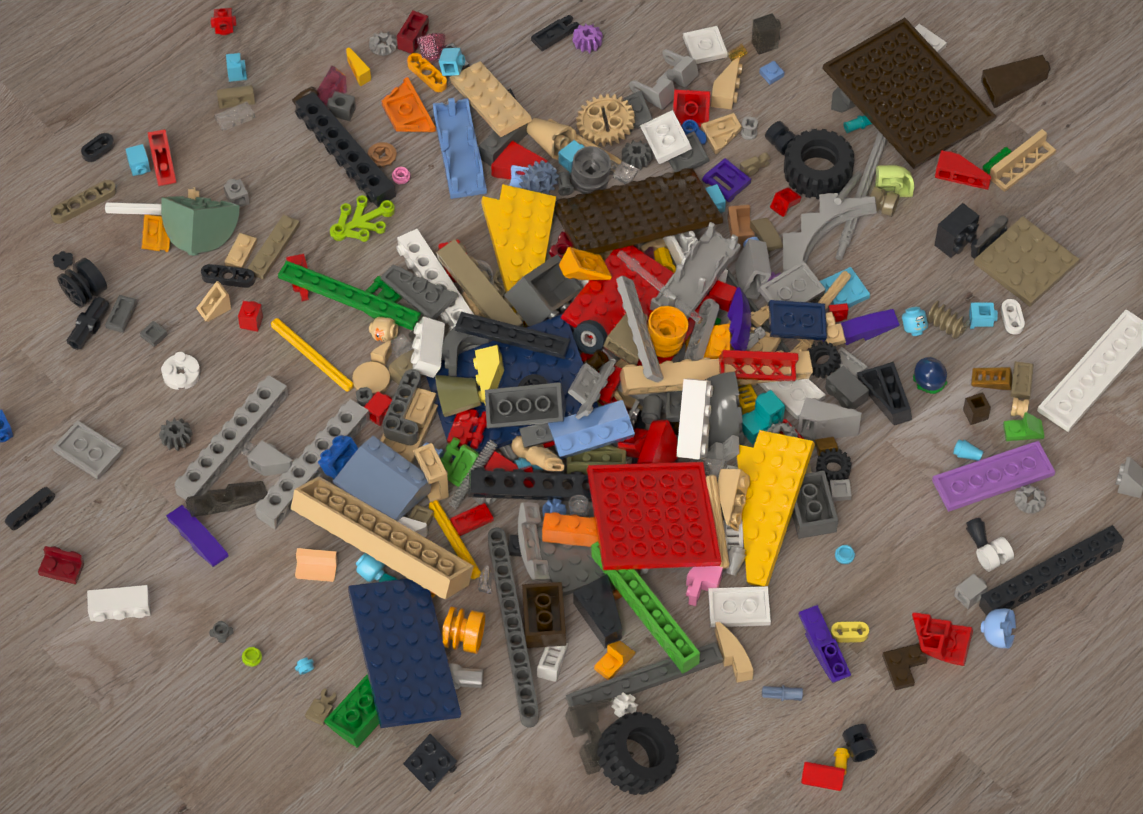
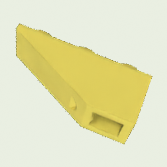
M497 345L475 350L476 358H473L475 369H478L476 381L481 388L478 394L480 402H484V404L485 390L497 389L504 372L502 354Z

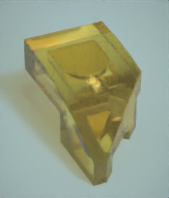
M742 43L727 52V55L733 61L738 57L741 58L748 52Z

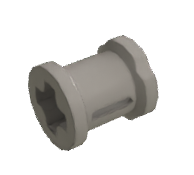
M748 116L743 119L741 135L744 139L753 140L756 138V128L758 125L756 118Z

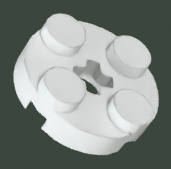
M177 352L174 356L168 358L161 367L163 380L172 389L179 390L178 388L183 387L188 389L194 386L200 377V368L197 360L183 352ZM180 369H184L185 373L177 374V371Z

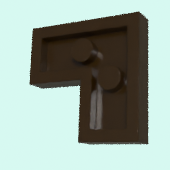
M920 643L886 651L882 654L895 690L914 686L915 681L910 668L927 664V657L921 651Z

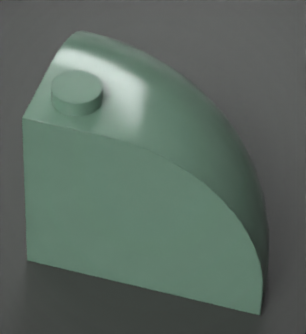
M184 196L162 197L161 214L163 225L169 239L176 247L188 252V255L196 256L201 252H208L219 248L230 238L238 222L240 205L223 200L220 202L211 201V198L196 197L195 200L184 198Z

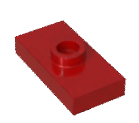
M615 365L613 366L615 370L606 379L608 383L599 392L601 395L598 401L605 404L610 403L621 382L620 373L622 368Z
M483 503L450 518V521L458 535L462 536L493 522L494 517L486 504Z

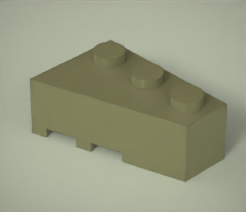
M607 445L567 457V474L578 471L582 472L583 475H588V465L626 464V450Z

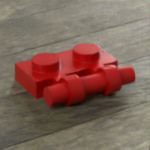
M468 409L457 413L447 442L451 443L453 437L460 440L458 446L468 445V442L471 441L470 447L477 449L479 443L483 440L484 429L487 428L486 411H483L479 418L477 410ZM474 426H477L476 431L472 433Z

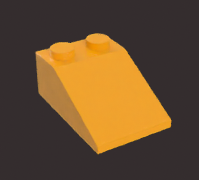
M730 323L713 326L703 358L718 359L723 350L734 349L730 343L733 336L729 331ZM690 336V337L688 338V340L686 341V350H687V347H688V344H689V341H690L691 336Z

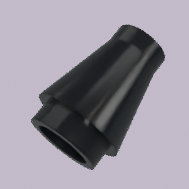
M981 518L968 521L966 523V530L977 548L979 549L988 544L985 522Z

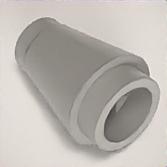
M730 546V549L727 550L729 568L726 569L725 573L737 576L746 557L745 549Z

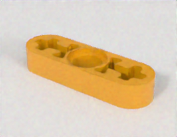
M412 53L408 56V68L435 92L446 90V77L429 61L418 53ZM425 70H430L432 73L430 75H424L422 72Z

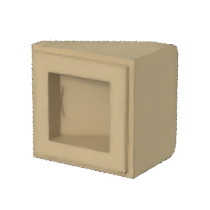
M391 341L385 342L371 352L372 362H378L386 366L392 354Z

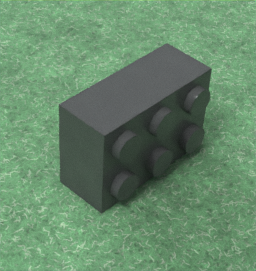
M825 471L807 473L804 476L792 512L798 539L837 532L838 517Z

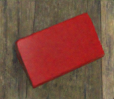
M804 762L801 783L841 791L845 769Z

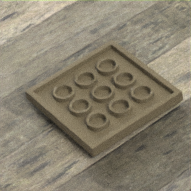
M1021 217L974 259V264L1031 307L1079 263L1080 259L1025 217Z

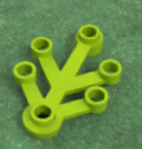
M358 196L353 219L348 223L346 221L348 215L352 213L351 205L348 203L342 204L339 221L330 228L331 237L337 241L350 237L366 242L370 239L368 230L376 231L378 234L384 233L386 231V224L383 221L376 223L368 221L380 215L391 217L395 213L394 204L389 200H385L379 208L362 216L368 201L366 196ZM361 228L359 232L353 231L352 229Z

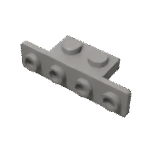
M615 358L605 363L599 373L587 363L580 368L568 390V393L582 404L575 416L577 419L584 415L587 417L592 412L593 403L601 395L599 393L600 390L608 383L607 377L615 370V367H613L617 361Z

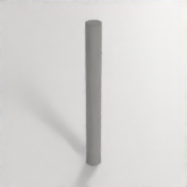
M860 171L855 172L835 198V204L840 205L862 177Z

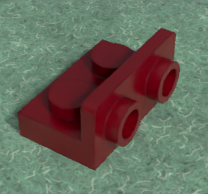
M45 546L43 549L45 555L38 569V574L76 585L84 567L82 555L75 551H64L55 546Z

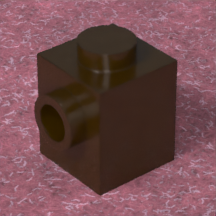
M983 392L965 398L963 411L970 425L989 419L991 406Z

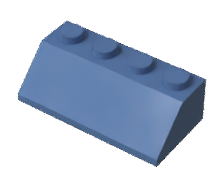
M623 400L594 408L587 417L584 415L577 419L575 417L576 414L564 417V422L548 423L560 459L630 439L635 435Z

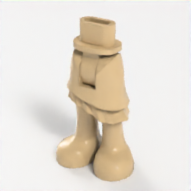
M521 435L512 441L511 449L513 453L519 458L526 459L531 465H537L547 471L564 470L562 460L553 451L544 448L543 444L524 448Z

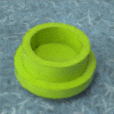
M248 647L242 653V661L249 667L257 666L262 660L260 650L255 647Z

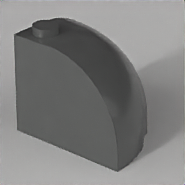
M735 371L705 379L711 381L713 386L712 397H710L711 414L709 416L708 447H711L715 442L723 444L732 435L738 436L739 445L744 446L741 407H738L739 390Z

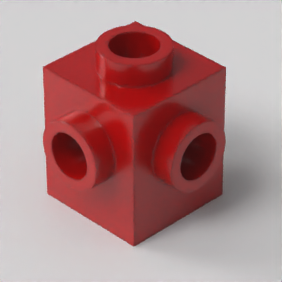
M232 8L214 9V17H211V28H215V34L228 35L233 33V26L237 25L236 15L232 16Z

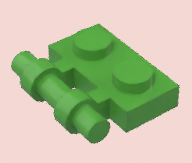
M453 437L451 443L447 444L446 452L443 457H440V460L445 470L448 471V481L458 487L461 486L460 483L464 481L463 478H466L465 476L469 473L468 470L473 468L472 465L476 462L475 460H478L477 457L480 454L466 444L458 449L457 446L460 440ZM452 455H454L456 457L453 463L451 464L449 461Z

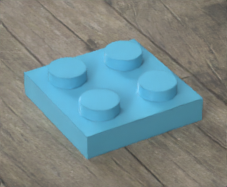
M849 267L843 270L850 273L851 278L831 304L847 303L849 308L869 299L870 293L853 269ZM843 271L820 281L826 289L824 294Z

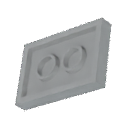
M804 261L768 281L758 289L767 302L770 300L809 302L826 290Z
M78 420L53 446L54 452L98 480L123 453L122 448Z

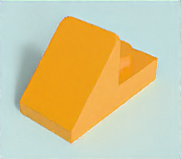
M621 641L611 643L607 646V653L594 666V670L607 680H610L635 655V652Z

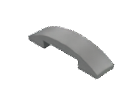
M523 502L520 505L518 516V538L523 562L533 580H550L548 561L542 560L540 555L536 524L541 522L538 503Z

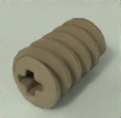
M936 301L929 311L928 323H933L935 327L940 326L941 331L946 330V334H952L954 339L959 338L968 328L970 320L964 323V316L957 319L958 312L951 315V308L944 311L946 305L943 304L939 308V301Z

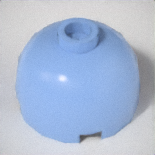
M1006 608L991 611L986 616L985 621L981 623V632L984 633L985 639L994 647L1010 648L1015 637V635H1011L1012 628L1016 629L1014 611Z

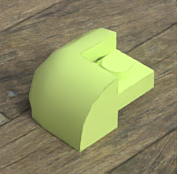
M897 165L876 166L875 186L885 189V191H894V193L900 194V197H913L914 180L910 171Z

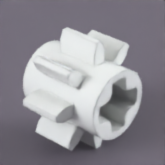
M624 692L615 697L611 706L615 709L614 714L620 718L627 713L636 712V707L638 706L634 702L636 698L631 694L626 695Z

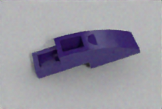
M818 605L800 611L798 615L806 630V638L831 682L835 683L850 677L849 668L836 640L830 634Z

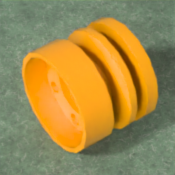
M658 307L649 316L647 327L656 356L671 357L682 348L688 329V320L684 313L675 307Z
M451 606L443 625L444 648L449 649L453 640L452 646L454 650H457L460 642H463L464 652L478 654L484 633L485 613L471 610L467 619L465 618V609L461 608L457 616V608Z

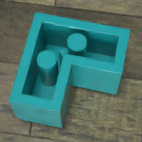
M772 390L761 393L756 398L755 410L742 415V432L752 445L756 442L759 430L767 431L772 424H778L779 421L782 423L784 420L785 405Z

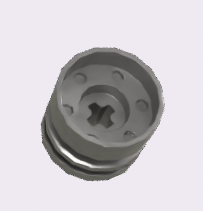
M594 146L583 147L576 152L573 157L571 183L576 191L587 194L594 190L606 189L611 167L609 155L603 149Z

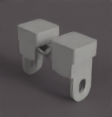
M667 49L662 51L663 57L674 68L668 69L656 81L657 84L653 88L635 80L629 83L633 93L640 91L637 88L641 89L644 99L662 110L674 99L673 81L678 85L687 87L699 74L694 58L687 55L683 57Z

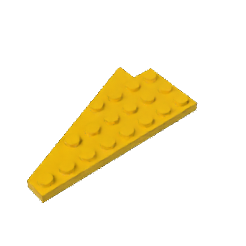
M502 184L499 200L485 196L482 197L481 204L506 293L523 276L545 263L556 196ZM512 307L511 309L517 313L516 309Z
M759 430L754 448L739 445V454L737 455L738 469H741L750 476V484L745 497L746 503L742 511L744 549L746 550V577L749 585L758 587L769 585L815 446L813 441Z

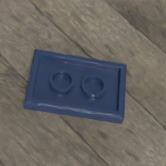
M770 300L768 302L770 337L823 341L827 339L824 303Z

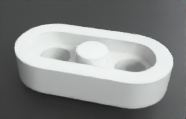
M1013 299L1005 300L1001 306V315L1005 329L1010 334H1020L1025 325L1020 304Z

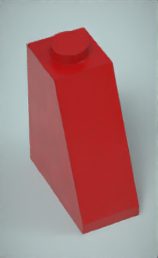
M511 141L491 164V176L511 180L512 165L528 168L529 164L534 166L535 161L540 164L541 160L545 163L548 160ZM516 171L519 175H525L522 171Z
M669 420L652 421L637 462L638 464L674 463L678 458V440Z

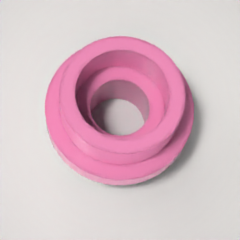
M397 167L392 173V179L397 184H405L410 180V172L405 167Z

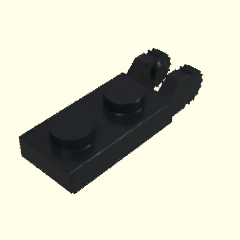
M568 15L532 35L531 41L541 51H544L566 36L573 34L574 29H578L580 24L577 21L570 24L573 21V17Z
M1001 215L996 218L994 224L990 228H986L983 234L972 242L971 257L975 259L1007 231L1008 219L1006 216Z

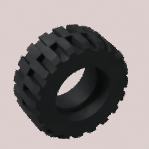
M816 128L811 129L809 132L807 130L801 132V135H796L793 141L789 142L785 151L784 173L789 186L793 190L796 189V192L800 195L805 194L807 198L816 197V199H820L819 194H839L853 175L855 159L850 143L848 141L845 142L846 139L843 136H838L834 131L828 132L827 129L817 130ZM811 158H824L834 166L827 170H815L808 167L804 162Z
M634 712L623 715L603 731L602 737L598 741L597 756L600 757L598 762L600 768L603 767L604 769L603 774L605 777L610 778L611 784L617 785L621 791H629V794L633 795L638 793L644 795L656 790L672 777V774L677 769L676 764L679 763V755L676 754L679 752L678 744L675 745L674 741L676 739L674 735L670 734L667 725L664 726L657 717L652 718L651 714L644 713L642 715V712ZM627 739L639 743L644 748L649 758V767L638 764L631 757L627 748Z

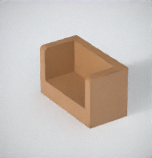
M750 205L729 206L727 219L730 237L732 234L738 236L737 243L742 247L744 241L755 237V233L750 228Z

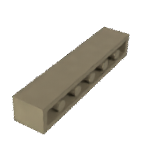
M454 239L437 251L439 261L486 318L523 327L524 319L518 312L515 313L511 309L513 306L507 298H502L500 289L488 281L490 278L484 270L480 271L477 267V261L474 257H469L466 254L467 250L462 243L458 244Z

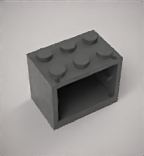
M558 254L523 276L504 295L529 327L559 316L561 314L560 311L564 313L570 303L573 302L584 288L578 279H569L563 275L559 267L562 259Z

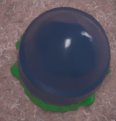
M926 357L916 364L913 381L917 383V389L926 393L936 394L942 391L948 384L946 368L939 360Z

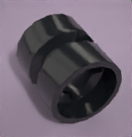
M782 121L772 124L765 133V138L772 145H775V148L782 155H785L787 145L796 136L792 131H789V128Z
M866 724L854 725L843 732V739L847 747H849L848 751L854 762L866 761L877 753L876 746L873 740L870 739L871 735Z

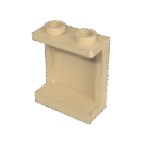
M430 443L414 449V455L428 483L431 484V491L427 495L429 502L448 498L447 472L433 444Z

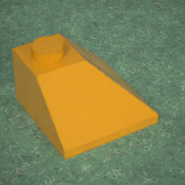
M568 247L559 263L563 275L569 279L610 280L612 277L600 255Z

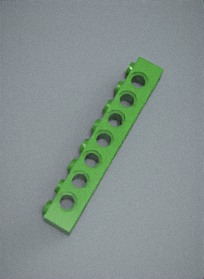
M597 541L592 544L591 557L604 574L608 575L611 583L682 674L697 666L700 661V652L635 569L603 570L599 542Z

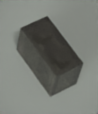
M773 13L753 20L751 42L759 55L778 49L781 23L779 19L775 18Z

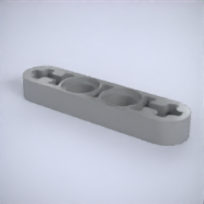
M712 299L705 300L700 307L684 360L699 361L704 357L719 311V305Z

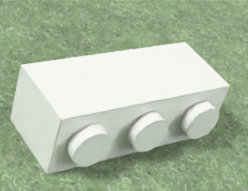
M423 317L420 323L415 325L414 334H416V337L412 344L414 353L411 357V363H413L412 369L417 370L422 375L434 378L441 367L445 323Z
M147 585L87 591L90 621L102 622L107 619L122 620L128 617L143 618L150 616V594Z

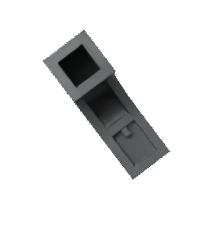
M454 327L447 334L442 345V360H445V369H449V376H457V360L463 349L472 345L489 343V339L457 332Z

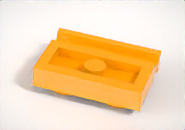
M144 214L141 249L165 250V252H168L170 239L165 231L162 217Z

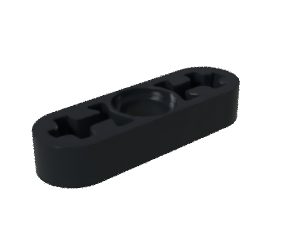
M214 264L204 265L201 269L202 280L206 283L215 284L216 281H219L221 285L249 288L255 283L254 273L250 269ZM226 273L233 274L230 279L223 278V275Z
M48 487L40 489L6 517L5 524L11 530H17L54 500L55 493Z

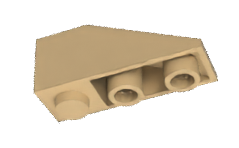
M737 56L714 81L711 107L732 110L733 103H737L738 92H735V89H739L740 78L737 77L738 74H742L743 64H739L740 56Z
M720 469L717 485L725 522L733 530L738 531L742 521L743 507L746 503L745 497L750 484V476L741 469Z

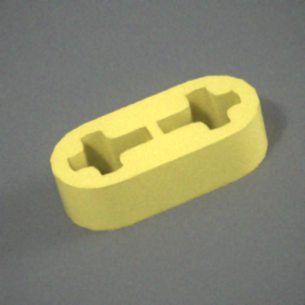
M837 622L831 628L832 638L840 643L864 642L869 634V627L864 622ZM838 629H841L842 635H839ZM857 629H861L862 635H859Z

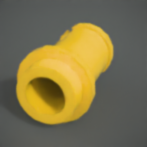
M837 748L836 752H834V767L844 768V775H846L847 761L850 758V754L846 748Z

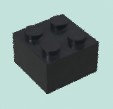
M964 203L959 205L938 224L934 246L950 258L955 254H960L968 243L971 244L976 239L980 215Z

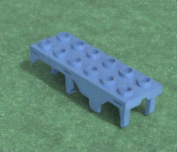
M448 98V105L443 102L433 103V114L450 198L487 194L469 99L458 100L455 103L454 98Z

